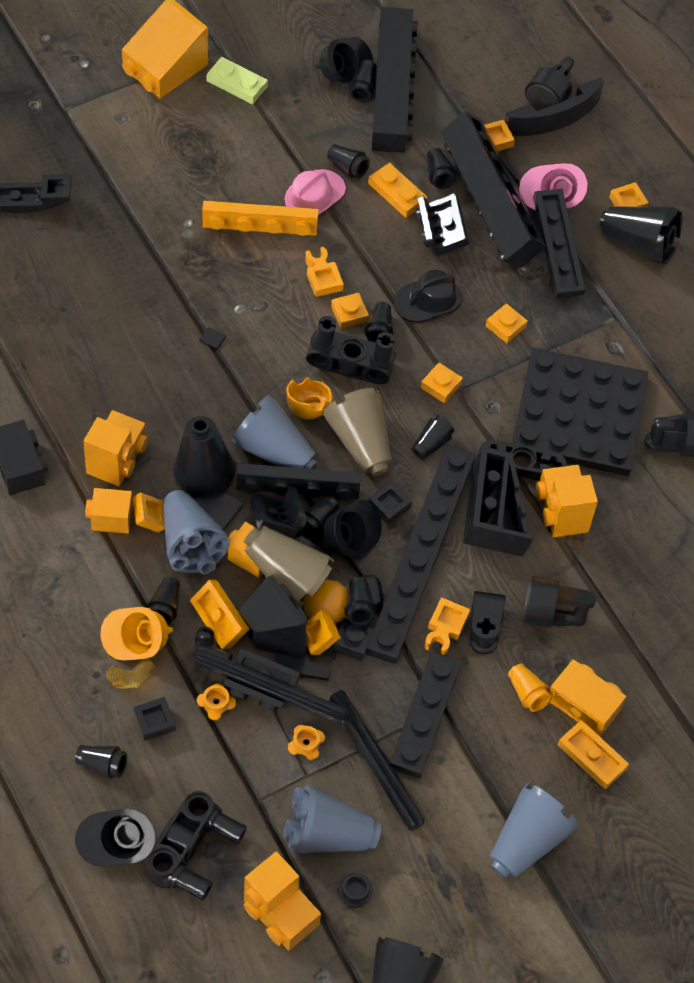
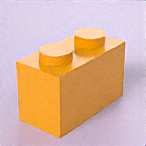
M574 659L552 684L549 691L552 696L551 704L575 721H584L599 736L604 733L621 711L626 699V695L622 693L618 686L604 681L595 674L592 668L585 664H580Z

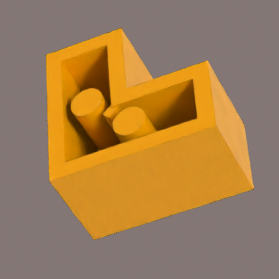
M114 410L111 411L107 420L97 417L83 440L86 474L120 487L124 478L131 476L138 453L142 454L148 445L149 437L146 436V423Z
M579 465L543 469L540 482H536V493L538 499L543 500L545 507L543 509V520L546 527L550 526L552 537L589 533L598 503L591 475L582 476Z
M276 851L245 876V903L243 906L254 920L260 919L267 926L266 932L276 945L280 946L283 944L290 951L320 925L321 913L298 889L299 875Z

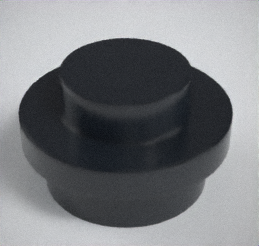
M352 873L341 880L338 893L344 904L357 908L366 905L370 901L373 887L366 876Z

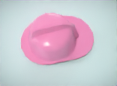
M573 164L543 165L531 168L524 174L520 181L519 192L524 203L536 210L533 200L535 191L563 189L568 209L578 205L584 199L587 193L588 182L583 171Z
M324 169L305 171L294 179L293 184L286 191L285 204L286 207L318 209V215H320L344 196L346 186L344 180L333 171Z

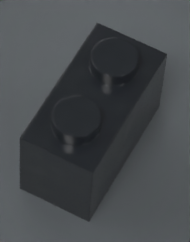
M25 420L0 426V472L9 496L45 485L43 473L48 472L43 454L37 455L35 448L39 447L34 429L28 431Z

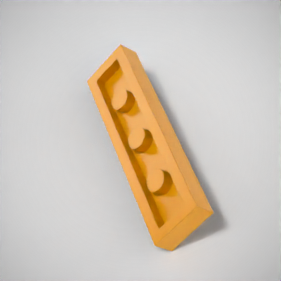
M203 201V228L317 236L318 209Z

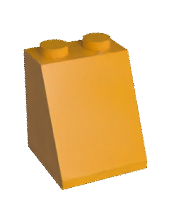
M165 0L122 49V67L126 74L137 79L145 90L152 92L161 99L208 66V27L175 0Z

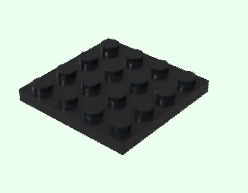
M532 347L512 444L557 452L569 464L629 476L634 457L648 371Z

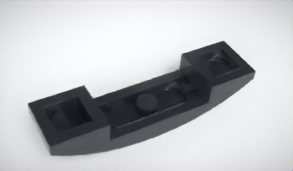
M600 77L579 85L576 97L539 111H535L532 105L529 104L507 112L505 123L512 136L538 135L564 128L584 117L595 107L600 100L604 80Z
M43 175L42 182L0 183V212L23 213L40 211L69 202L72 175Z

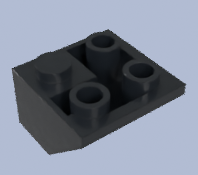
M273 575L267 577L240 608V615L249 627L246 634L258 650L301 659L306 656V642H308L306 625H308V620L300 607L295 608L291 602V595L284 584L279 585Z

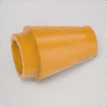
M522 663L510 669L508 676L523 707L529 708L531 712L543 709L552 698L549 693L550 688Z

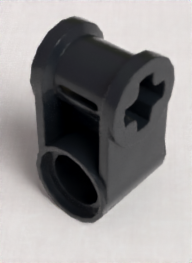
M474 591L470 646L475 652L489 654L497 648L501 623L503 622L506 595Z

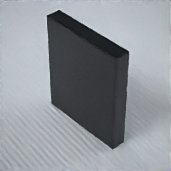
M208 327L199 341L217 350L226 338V335Z

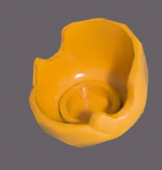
M309 377L299 384L291 380L286 388V397L290 411L296 417L303 420H313L324 416V409L333 402L330 387L323 382L311 380Z
M325 580L312 597L305 595L303 599L305 604L303 606L306 616L310 619L318 611L326 610L330 612L335 625L343 622L344 618L348 619L344 612L348 590L338 581Z

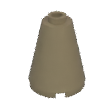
M374 388L360 389L344 395L346 401L337 405L335 400L324 409L323 415L365 474H371L373 477L386 473L389 470L388 466L392 463V456L380 391H375Z
M263 526L260 530L254 527L244 540V543L247 545L245 548L247 555L266 578L273 575L279 585L284 584L291 595V602L295 608H301L305 604L301 601L305 594L312 597L332 569L329 565L335 561L330 556L266 526Z

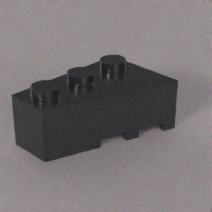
M482 446L475 458L471 471L463 543L523 557L533 541L532 532L528 530L525 518L527 512L525 505H522L519 494L520 484L512 453Z

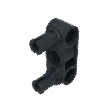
M330 316L320 318L318 328L311 337L306 355V361L310 365L345 377L378 385L388 383L396 359V353L393 350L395 338L392 334L388 332L380 333L376 343L335 332L336 320Z
M202 791L190 793L184 799L175 815L168 821L159 840L149 854L148 874L151 882L161 888L172 887L176 889L179 887L204 901L212 888L213 882L187 869V863L196 854L207 832L211 833L214 831L238 845L247 831V826L223 814V809L214 803L211 796ZM201 807L207 812L201 816H196L190 811ZM162 862L169 863L172 866L166 872H160L155 869V866Z

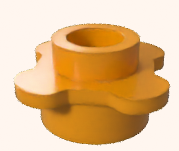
M216 683L208 687L204 694L198 695L197 705L204 707L211 720H219L222 713L235 708L236 700L234 697L229 696L227 689L222 684ZM219 700V703L214 704L213 701Z
M298 725L294 728L293 741L288 744V751L292 755L301 754L306 756L308 760H315L319 757L318 749L320 744L325 741V735L322 731L316 730L311 726ZM308 740L309 744L305 745L303 742Z

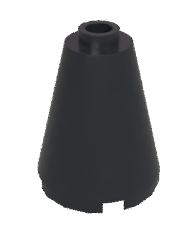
M611 206L607 211H603L600 218V227H602L604 234L661 264H667L675 253L677 247L672 246L675 237L680 238L683 224L682 212L674 207Z
M198 416L189 420L185 426L175 459L173 473L176 484L182 491L187 494L188 491L196 493L197 497L202 498L216 496L225 491L234 477L235 465L214 421L208 417Z
M378 937L372 983H433L442 969L444 959L432 952L430 958L424 957L425 953L421 951L422 948L392 938L385 937L384 940Z

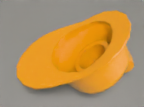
M124 608L112 611L104 619L100 637L104 649L117 660L147 659L153 657L166 645L168 634L173 632V627L167 626L164 617L150 608Z

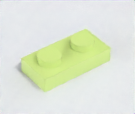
M221 57L207 73V82L252 105L268 87L267 79L224 57Z

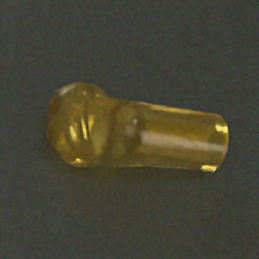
M142 659L132 670H123L122 667L113 665L108 668L106 677L108 683L116 689L137 688L156 667L149 659Z

